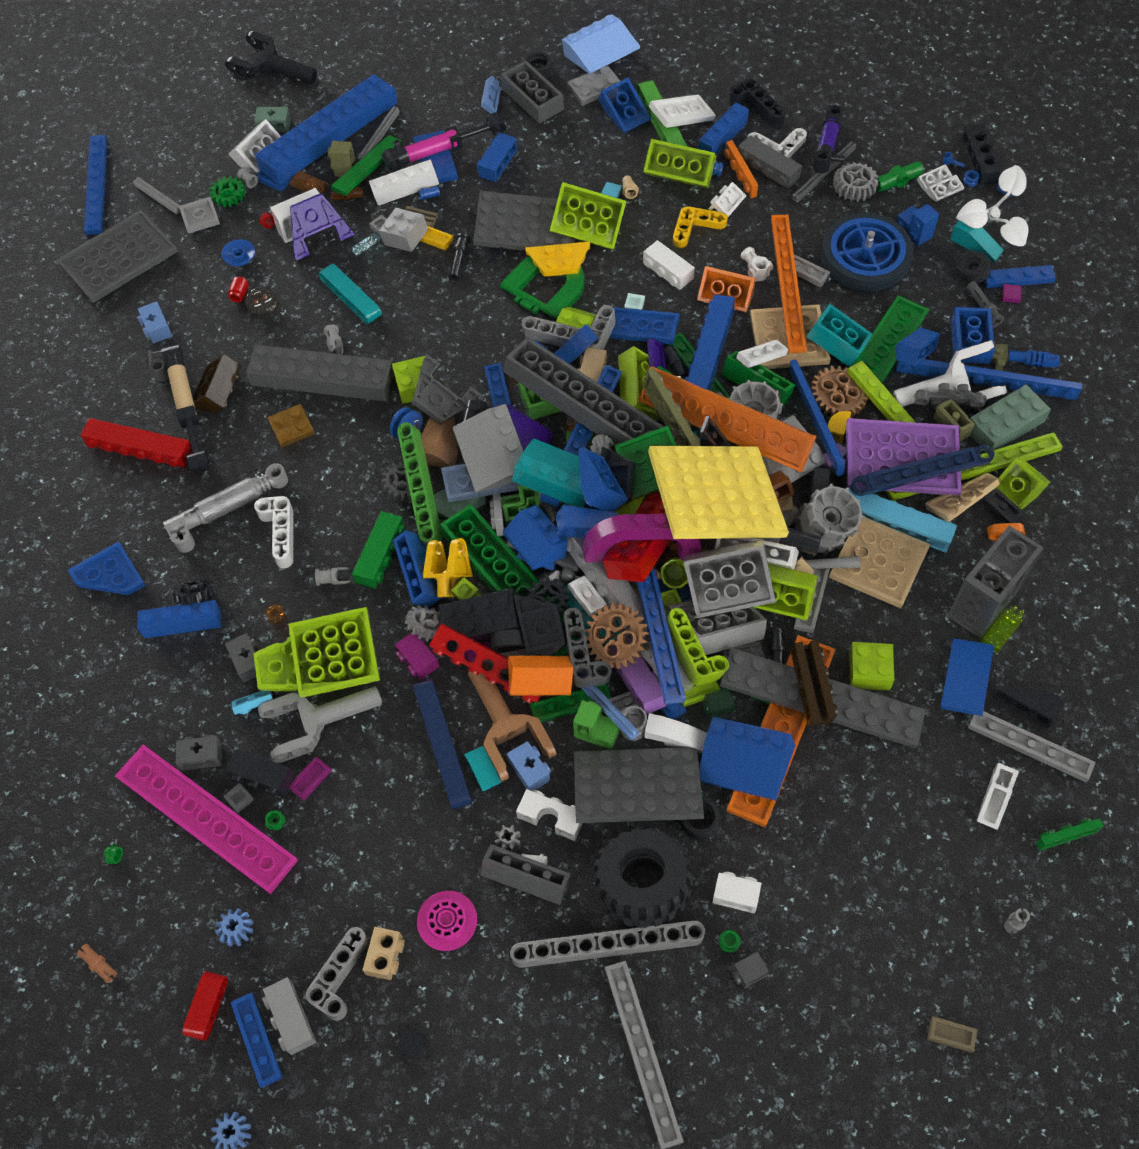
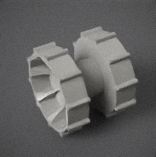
M747 380V383L741 384L738 387L734 386L730 398H728L777 419L778 414H781L783 406L778 397L779 391H775L765 381L761 383Z
M833 484L820 491L817 489L811 495L812 500L810 503L802 505L799 509V515L793 521L796 530L821 536L818 552L827 555L836 548L839 550L843 547L846 537H853L858 532L857 527L860 522L865 518L862 515L859 504L861 500H857L848 491L849 488L843 489L835 487Z

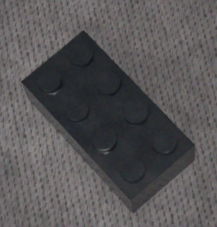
M510 588L439 605L441 624H445L477 642L488 640L490 634L497 631L521 629L514 595H520V593ZM454 640L448 642V645L451 647L458 646Z

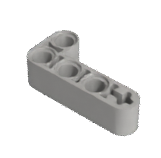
M353 927L347 931L306 991L307 1001L314 1008L335 1021L343 1019L347 1013L346 1004L335 993L368 945V937L359 927ZM355 937H356V938H359V937L361 938V940H360L359 942H358V941H355V942L353 941V939H354ZM343 954H349V958L346 962H339V959ZM329 973H336V977L333 981H326V977ZM316 992H323L320 1000L313 1001V996ZM339 1003L341 1005L340 1010L337 1013H331V1007Z

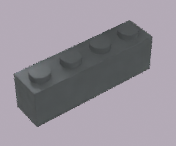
M751 135L738 146V151L746 164L775 180L780 185L789 189L800 178L802 165Z
M490 844L485 854L481 868V876L558 905L562 903L571 875L568 872Z

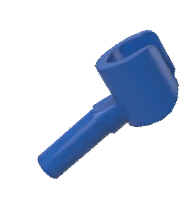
M945 152L943 157L944 165L955 164L964 168V163L952 159L953 155L951 152Z

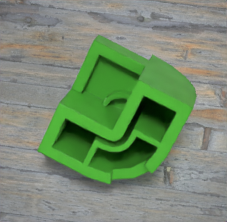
M521 485L518 486L519 494L501 497L506 527L521 510L538 505L540 508L539 493Z

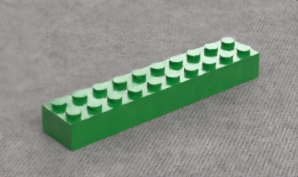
M471 504L440 524L442 536L449 544L457 538L465 540L471 569L491 593L512 588L519 592L521 596L526 597L530 595L528 588L533 589L532 583L539 584L538 579L517 558L516 554L506 546L507 544L500 536H497V533L492 530V527ZM562 608V610H563V615L560 614V617H561V622H562V626H563V618H564L565 610ZM571 618L573 627L575 625V621H573V619ZM578 636L571 637L574 641L580 640ZM566 644L552 656H568Z

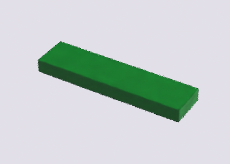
M607 684L596 686L607 699L611 698ZM580 689L571 692V695H558L537 701V703H529L532 716L539 718L540 722L577 713L582 700L586 702L593 700Z

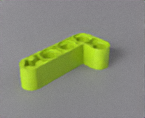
M679 608L672 609L666 617L674 650L689 681L693 685L698 686L719 680L729 668L728 660L721 655L707 658L686 613Z

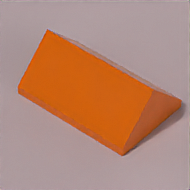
M705 266L697 300L709 303V301L713 300L714 295L735 297V310L747 312L753 297L756 278Z
M508 656L510 696L571 695L573 665L568 656Z

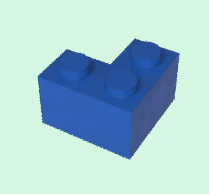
M929 204L918 210L911 206L898 214L896 223L905 229L911 241L918 247L933 237L939 213Z

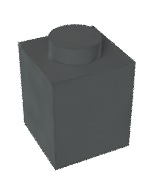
M756 952L735 963L732 976L738 985L741 984L744 989L767 977L769 971L759 953Z

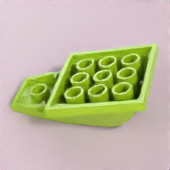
M367 607L288 624L290 637L284 643H275L253 653L257 686L262 691H298L300 698L380 681Z

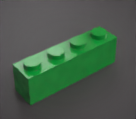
M738 351L733 352L726 358L722 375L739 385L747 383V380L761 383L765 381L768 386L775 391H779L778 397L783 406L790 401L795 384L760 364L749 368L737 359Z
M381 511L353 570L352 576L355 583L376 589L378 584L383 581L385 568L389 567L393 551H396L393 539L405 531L402 517Z

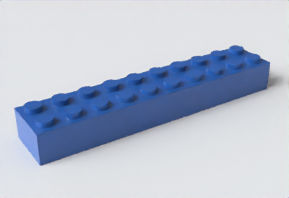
M373 74L257 152L255 158L258 169L278 185L282 184L328 152L332 141H344L396 105L395 88Z

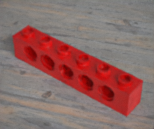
M440 624L429 645L433 648L432 651L440 656L445 654L451 657V662L459 666L461 664L468 666V671L476 675L481 673L487 676V681L495 685L497 682L504 685L503 689L510 693L509 679H503L501 676V670L508 669L507 657L445 624ZM450 640L457 642L458 648L456 651L449 650L448 642ZM467 650L475 652L476 657L473 661L466 658L465 653ZM485 659H490L493 662L492 670L484 668L483 662ZM522 696L521 699L532 704L533 701L537 703L540 696Z

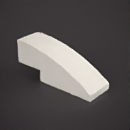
M649 713L645 738L664 742V745L670 747L697 749L698 753H703L706 732L688 724Z
M1000 763L996 764L979 811L977 822L998 830L1019 771Z

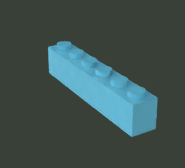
M849 488L848 491L857 500H861L859 504L862 515L866 518L929 543L930 547L947 553L957 525L936 518L931 514L922 513L912 507H906L895 501L881 498L876 494L857 496Z

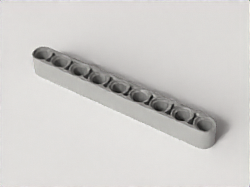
M687 921L656 927L648 926L647 928H632L520 942L512 946L510 955L513 964L523 968L699 945L703 941L705 928L701 922ZM697 929L701 935L694 938L690 936L689 931ZM669 932H676L679 938L677 940H670L667 934ZM653 934L657 937V941L649 943L645 937ZM632 937L635 940V944L627 946L624 943V939ZM605 940H611L614 945L612 948L606 949L602 946V943ZM586 942L590 943L592 948L589 951H583L580 949V946ZM563 945H567L570 951L567 954H561L558 949ZM540 948H545L548 950V954L540 957L537 955V951ZM518 951L527 953L526 957L522 960L516 959L515 954Z

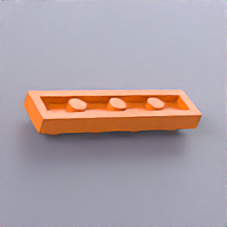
M732 140L727 141L726 149H724L725 158L730 161L731 168L735 170L738 180L742 182L744 191L749 194L750 198L757 197L758 184L734 142Z

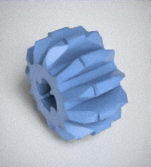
M237 908L235 913L228 909V916L221 914L220 917L223 921L216 922V926L219 927L216 930V935L221 936L219 940L222 943L227 942V945L232 947L234 942L237 946H241V939L249 940L246 934L253 933V929L250 928L253 925V921L248 919L249 914L247 912L242 913V910Z
M233 1112L232 1116L224 1113V1121L217 1118L218 1128H211L212 1132L217 1133V1135L211 1138L213 1143L218 1142L215 1149H239L238 1145L245 1148L247 1144L243 1141L244 1138H251V1134L245 1133V1131L251 1128L249 1123L245 1124L247 1118L245 1116L239 1117L237 1112ZM235 1130L234 1135L227 1136L228 1131Z

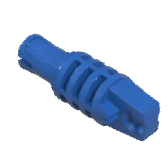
M1009 350L1008 361L1021 362L1026 366L1058 367L1060 363V356L1049 352Z

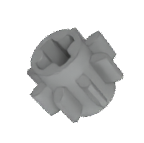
M599 434L592 439L593 445L590 446V449L601 456V448L606 447L612 450L611 447L614 446V442L608 435Z
M502 825V830L495 832L496 836L500 838L495 843L496 845H502L501 848L505 850L510 849L513 852L515 845L520 846V841L516 839L521 836L520 831L514 832V825L510 828ZM506 836H509V838H511V840H510V841H507V840L505 839V837H506Z

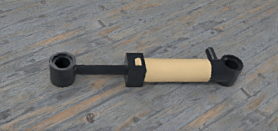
M178 344L162 348L161 351L176 405L177 418L182 429L187 428L192 453L187 454L189 467L192 472L209 468L210 463L205 450H199L194 426L199 425L200 422L195 410L181 347Z

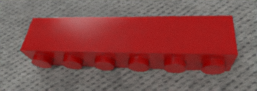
M92 418L88 419L80 435L85 445L90 448L96 447L107 452H118L124 456L131 455L142 460L149 459L156 463L162 462L173 467L185 468L188 463L187 454L192 453L189 440Z

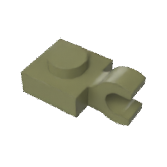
M994 344L995 352L991 362H995V370L1003 371V366H1005V362L1009 359L1007 344Z

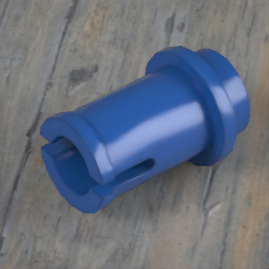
M436 185L426 189L421 188V190H418L420 200L426 201L427 198L440 196V191Z

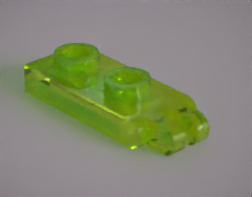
M1014 605L1011 610L1006 608L982 638L981 642L994 645L993 650L998 653L1022 623L1023 619L1021 616L1024 611L1020 610L1016 615L1014 612L1018 607Z

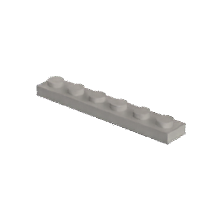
M984 711L983 716L973 715L968 726L969 729L1084 782L1089 780L1096 763Z

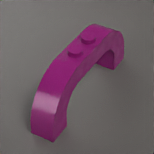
M627 514L610 517L591 528L583 540L582 552L585 563L603 562L608 549L620 541L672 539L677 541L676 547L680 560H684L685 555L701 552V543L699 539H673L666 514Z

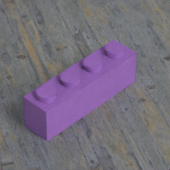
M627 637L628 643L631 644V640ZM615 645L611 648L613 655L617 654V647ZM635 657L637 663L632 664L629 661L630 666L624 667L622 664L621 669H617L615 665L614 668L636 703L645 710L647 715L666 706L663 701L658 678L654 671H650L646 659Z

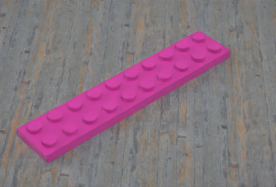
M142 745L115 775L127 787L269 894L275 890L298 861L295 856L145 745Z

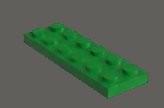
M898 295L873 332L861 354L851 366L863 361L883 384L898 361L895 359L897 343L919 329L930 309Z

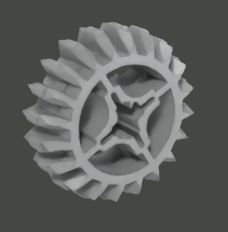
M854 161L852 164L847 162L846 165H842L840 169H837L834 175L833 185L835 193H839V197L844 196L845 200L850 199L851 202L852 200L858 202L860 199L863 201L866 198L870 199L878 187L876 171L872 170V167H867V164L862 165L861 162L859 164H856Z

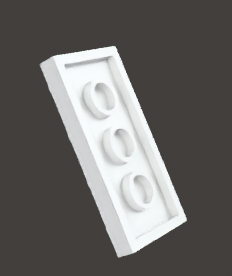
M699 94L655 100L649 104L650 109L666 128L713 121L716 117Z

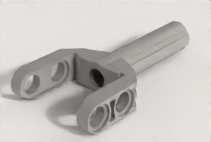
M374 686L320 706L309 702L305 697L300 698L296 693H290L260 704L258 706V713L262 718L271 719L298 709L307 735L276 746L270 752L272 761L281 763L313 752L320 740L321 731L326 724L382 705V700L378 688Z

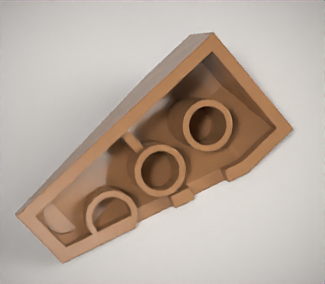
M455 416L443 424H439L431 417L429 418L421 435L427 465L443 468L456 464L458 448L457 439L453 431Z

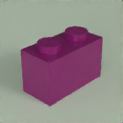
M411 633L395 644L397 651L395 655L401 663L405 662L408 665L407 670L413 677L416 675L420 681L439 668L437 658L423 641L418 639L417 634L412 635Z

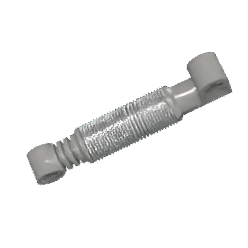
M278 463L271 464L266 469L265 475L261 473V476L257 475L256 479L248 477L239 483L237 482L195 503L193 508L164 521L163 524L176 548L182 553L191 551L194 548L195 541L189 531L190 529L200 524L210 523L218 517L220 518V516L222 517L240 506L242 507L260 497L263 490L264 492L267 491V488L270 490L271 486L273 488H283L286 486L288 477L284 467ZM182 534L184 539L181 540L178 535Z

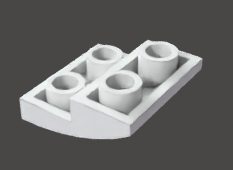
M946 164L916 179L922 189L936 202L964 190V186L958 176H952Z

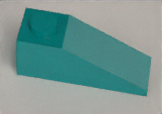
M960 220L955 224L950 240L973 252L984 253L994 263L1004 250L982 227L971 228Z

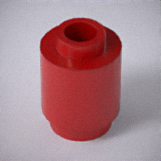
M234 277L228 291V298L235 303H240L244 300L249 287L248 281L243 277Z

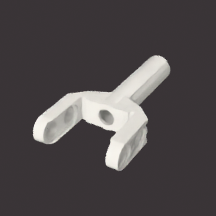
M993 341L956 351L944 375L894 390L893 397L903 407L914 403V395L917 390H926L928 394H943L938 392V385L940 383L950 384V389L956 393L957 385L968 384L971 391L965 367L961 360L989 351L994 347ZM997 386L979 392L989 399L1007 393L1006 386Z

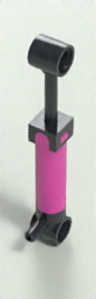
M491 113L486 118L487 124L459 133L456 126L445 129L443 134L402 148L400 141L395 140L393 142L394 149H386L382 153V159L387 169L394 172L399 170L402 165L448 149H451L452 152L462 149V139L488 130L497 136L499 132H505L506 125L499 113Z

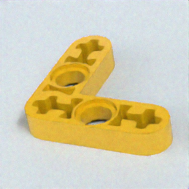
M694 207L682 208L673 234V245L677 248H684L688 244L693 225L724 229L727 226V215L722 212ZM706 216L708 219L702 220L699 217ZM686 225L688 228L681 229L680 226Z

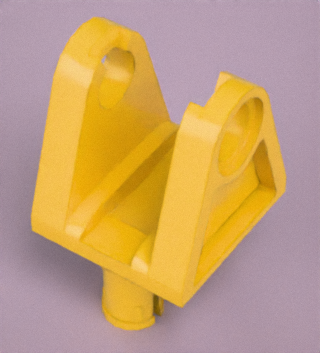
M462 538L451 541L447 563L442 542L431 540L427 545L423 578L437 580V597H455L451 590L459 583V580L464 577H472L466 542Z

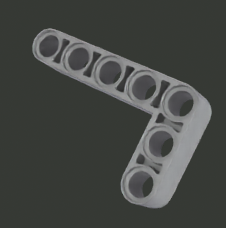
M605 305L599 309L591 326V329L599 338L589 348L604 350L616 323L615 312L612 306ZM532 316L525 317L522 320V327L526 338L529 337L534 341L562 347L580 330V328Z

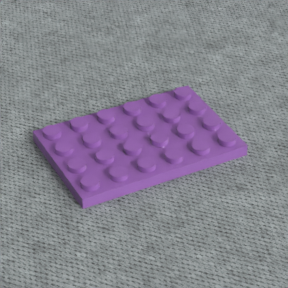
M847 418V488H850L852 480L858 476L959 451V425ZM961 471L884 491L960 496L962 492ZM858 482L855 484L857 489H865L863 483Z

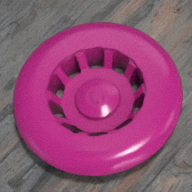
M442 891L429 897L421 906L417 917V928L423 941L430 947L440 951H451L465 945L473 936L477 926V913L473 903L465 895L455 891Z

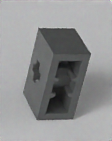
M246 633L226 642V648L243 683L255 678L256 671L253 653L256 652L255 650L258 649L254 638L249 639Z
M205 735L202 738L185 737L183 740H176L177 766L181 771L222 766V742L215 735Z

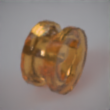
M272 605L266 611L267 618L273 624H279L285 619V612L280 605ZM278 611V616L273 617L274 612Z

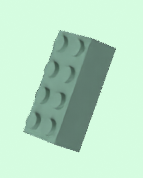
M1026 384L972 416L970 419L975 426L970 436L980 446L987 445L993 448V450L1003 448L1044 423L1051 409Z

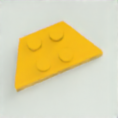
M590 242L525 247L526 255L532 258L534 265L540 269L543 276L577 274L585 260L587 250L590 249Z

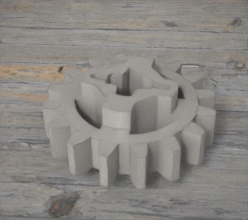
M420 605L417 608L412 607L406 616L405 624H408L407 629L413 630L412 635L417 634L418 639L424 637L427 642L429 638L432 640L441 624L440 612L434 611L435 608L428 609L427 605L424 608Z

